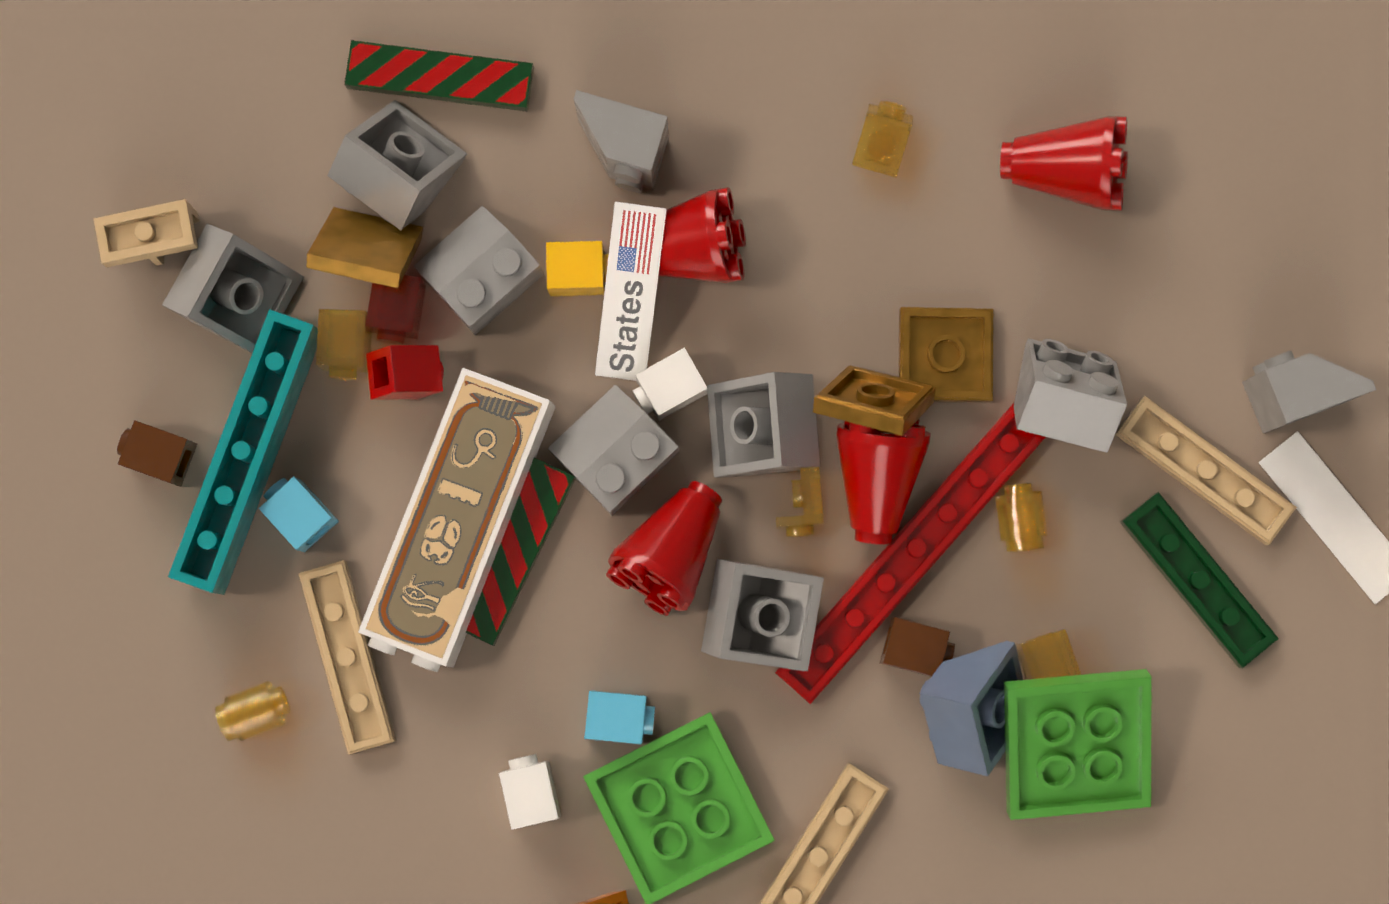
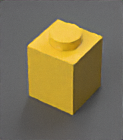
M546 242L547 290L549 295H604L609 254H604L603 242Z

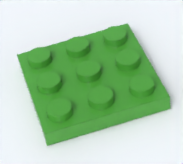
M1147 669L1004 682L1006 812L1010 820L1151 807L1152 677Z
M711 712L583 776L646 904H652L775 841Z

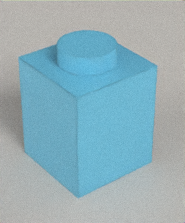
M292 477L289 481L282 478L272 485L263 496L267 501L258 508L297 551L304 553L339 522L310 488L296 477Z
M591 690L588 697L584 739L642 744L644 734L653 735L655 706H646L647 696Z

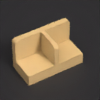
M186 199L93 218L101 263L106 268L150 259L155 265L164 264V255L198 248L194 223L199 222L198 212Z

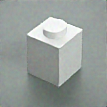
M685 347L636 374V381L639 387L632 390L641 408L647 414L654 411L659 421L708 394V388Z
M536 754L508 760L510 769L500 772L499 776L511 830L559 819L561 812L549 760L538 763Z

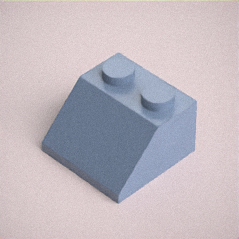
M1004 641L944 661L932 677L923 684L919 693L920 704L924 709L929 728V738L933 744L938 764L989 776L1004 754V682L1023 680L1014 642Z

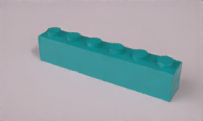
M269 309L168 574L169 578L210 593L225 595L323 335L313 324Z

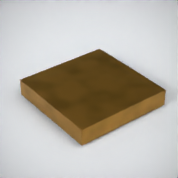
M333 207L307 253L306 267L399 288L422 241L423 226L409 224L404 229L399 230L382 217Z
M900 307L899 378L931 385L936 388L934 402L991 403L993 401V309Z
M849 365L814 397L813 413L903 436L934 403L936 388L931 385Z

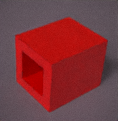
M389 345L366 353L371 400L420 399L443 392L444 368L440 361L438 345Z

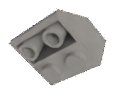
M1028 338L1024 349L1013 407L1017 429L1108 453L1127 406L1117 362L1098 351L1083 353L1068 349L1066 345L1056 340L1044 339L1041 342Z

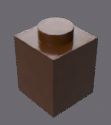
M134 420L132 428L125 429L119 440L117 454L121 456L118 465L182 487L198 444Z
M893 617L890 620L880 664L932 677L942 662L953 659L955 644L948 642L950 631Z

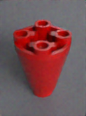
M1106 116L1016 137L1013 142H1003L1000 155L1001 179H1012L1014 185L1100 210L1122 211L1124 184L1117 183V179L1127 178L1128 151H1123V148H1119V144H1126L1127 117Z
M729 187L709 190L666 210L658 276L720 283L744 280V264L741 254L738 253V247L746 245L745 229L741 219L733 220L734 200Z
M919 419L903 436L847 421L837 425L836 437L851 528L855 529L854 539L856 541L878 545L892 543V535L898 531L930 444L931 433L925 431V426L919 425Z
M691 481L687 488H681L614 549L608 560L611 567L607 571L606 576L619 587L627 590L632 587L646 596L645 604L661 615L668 616L672 609L687 611L694 599L721 513L719 507L723 500L720 495L712 488L697 481Z

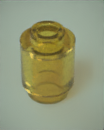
M1032 483L1003 486L1004 495L996 496L995 501L1000 541H1005L1006 552L1043 549V537L1048 535L1042 491H1032Z
M269 681L224 698V703L215 706L219 727L227 741L236 738L244 741L285 725V714L290 713V705L281 686L274 688Z

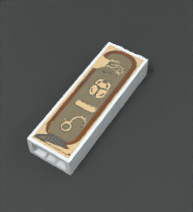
M462 368L358 633L371 637L368 643L369 647L393 656L397 648L414 654L411 663L437 673L440 665L454 668L467 635V627L534 457L536 458L555 410V405L550 400Z

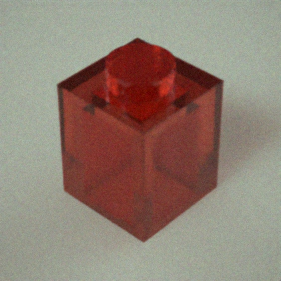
M404 275L399 288L372 283L365 326L372 333L377 334V341L404 345L405 338L418 339L426 284L421 277Z

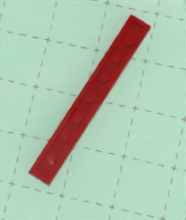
M1014 403L892 539V543L885 547L816 625L808 672L780 667L775 672L809 704L817 698L1046 438L1045 436L1017 429L1013 408Z

